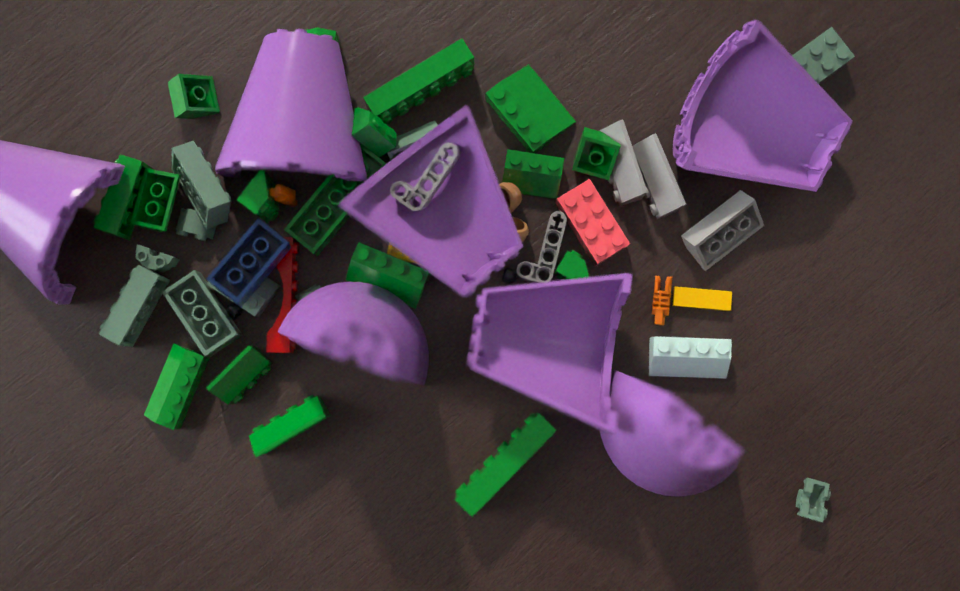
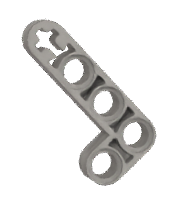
M452 143L444 144L416 186L413 187L406 182H396L391 187L392 196L413 211L424 210L461 156L460 148ZM451 149L454 156H448L447 150ZM441 158L446 159V161H449V164L445 161H442ZM438 164H442L444 167V171L440 175L435 171ZM428 180L433 184L430 191H427L424 187L425 182ZM401 185L405 187V194L403 196L398 194V188ZM417 196L422 201L421 206L418 208L413 203Z
M553 212L548 220L538 263L521 262L518 265L516 274L520 280L534 284L551 281L567 222L566 215L563 212ZM556 217H559L560 223L557 230L553 229L555 226L554 220ZM555 235L558 242L555 244L550 243L548 236ZM550 253L553 256V261L546 262L543 259V255ZM521 267H528L530 274L523 276L520 273ZM541 271L547 272L548 280H540L538 273Z

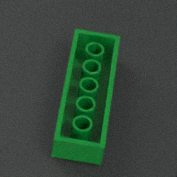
M461 38L364 96L366 106L369 111L388 125L393 121L394 117L406 114L409 108L414 105L416 107L421 105L429 96L434 97L444 87L453 86L459 78L471 75L474 70V56Z
M360 143L367 179H369L386 163ZM330 174L284 230L314 255L318 256L352 216L342 209L339 204L365 181H348L334 176L335 174Z
M531 413L524 420L526 424L521 429L517 427L511 433L512 438L508 443L506 441L501 443L497 448L498 453L494 457L490 455L483 462L484 467L481 470L477 468L469 476L470 481L467 484L462 483L457 488L455 500L472 517L556 431L539 413L535 415Z

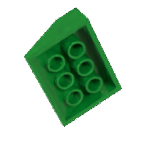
M530 65L500 81L485 93V100L529 153H538L576 123L574 118Z

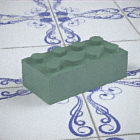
M832 27L792 55L818 84L855 57Z
M194 141L173 147L171 170L174 174L181 175L179 184L205 228L209 229L228 222L231 203L230 195L228 192H224L219 177H215L213 174V168L210 162H206L201 147H197Z
M140 265L134 268L130 273L129 282L120 291L121 296L118 301L111 306V313L108 319L102 322L99 335L117 345L133 347L163 294L162 291L169 284L170 279Z
M194 270L162 291V293L203 355L211 357L241 337L242 333L232 318L228 316L226 309L212 288L207 285L208 282L201 272Z

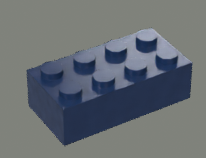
M257 219L207 277V280L212 286L242 308L290 251L291 245L285 238L260 219Z

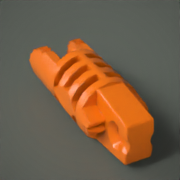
M281 184L269 189L270 196L276 201L290 207H295L298 204L297 200H295V190Z
M655 276L652 314L655 315L656 325H664L665 316H669L672 277L669 276L666 279L665 291H660L661 278L660 276Z

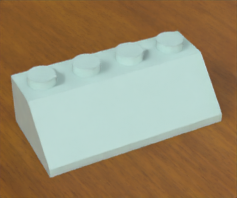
M650 337L649 376L726 379L731 362L732 339Z

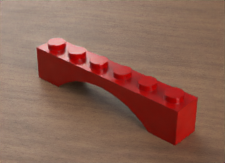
M283 237L290 243L291 249L277 265L283 283L284 295L279 316L272 328L267 332V353H293V349H296L297 346L296 340L278 332L287 314L297 304L295 292L298 291V280H295V273H298L299 264L296 261V254L299 253V243L293 237Z

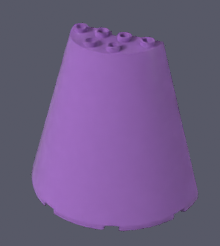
M754 20L746 23L742 28V32L736 30L716 50L707 62L711 64L708 66L707 72L699 74L690 90L680 113L684 116L681 120V126L676 125L673 139V157L677 159V165L687 170L817 192L823 183L826 172L832 166L831 156L838 153L841 149V143L849 133L853 121L761 22Z
M277 29V32L264 37L215 166L216 174L222 177H241L242 169L308 171L309 173L322 175L335 174L334 176L348 181L367 180L360 142L352 136L354 113L340 46L337 41L332 39V36L310 34L304 29H296L295 32Z
M467 106L457 111L450 118H447L414 142L409 148L402 151L370 176L363 184L353 190L339 204L342 209L460 295L466 297L475 292V287L479 283L484 284L490 279L489 274L493 270L495 272L501 270L505 266L504 262L506 260L515 258L519 254L518 250L523 247L481 137ZM452 143L460 148L461 156L424 210L413 211L392 196L391 187L396 182H406L415 187L444 144ZM448 149V156H454L452 150ZM441 158L442 161H445L449 164V161H446V159ZM438 164L435 168L438 175L444 171L442 164ZM428 180L425 182L424 187L427 191H430L433 184ZM403 185L398 188L400 196L405 194V187ZM418 196L413 202L417 208L422 203L421 198Z
M0 140V249L48 300L61 305L70 304L76 287L72 284L59 283L57 272L53 270L61 241L74 217L77 207H82L94 196V189H104L118 184L125 166L118 163Z
M632 274L483 289L482 296L478 295L476 307L480 309L479 315L475 314L472 332L476 333L472 334L469 351H472L473 354H469L467 366H471L472 370L606 433H616L618 412L611 411V398L609 397L616 330L618 329L622 313L621 306L625 305L630 294Z
M339 282L319 288L301 299L290 310L278 330L279 333L332 356L343 360L350 356H355L358 358L360 366L396 379L420 385L425 384L429 366V351L423 328L416 315L405 302L379 286L362 282Z
M614 370L611 375L609 397L611 398V411L618 412L616 433H606L600 430V435L604 448L613 464L626 478L645 490L656 494L688 496L715 487L737 468L742 451L714 428L703 429L700 425L701 418L674 396Z

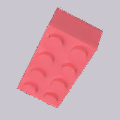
M590 179L557 198L556 205L566 215L569 226L594 266H597L630 245V242Z

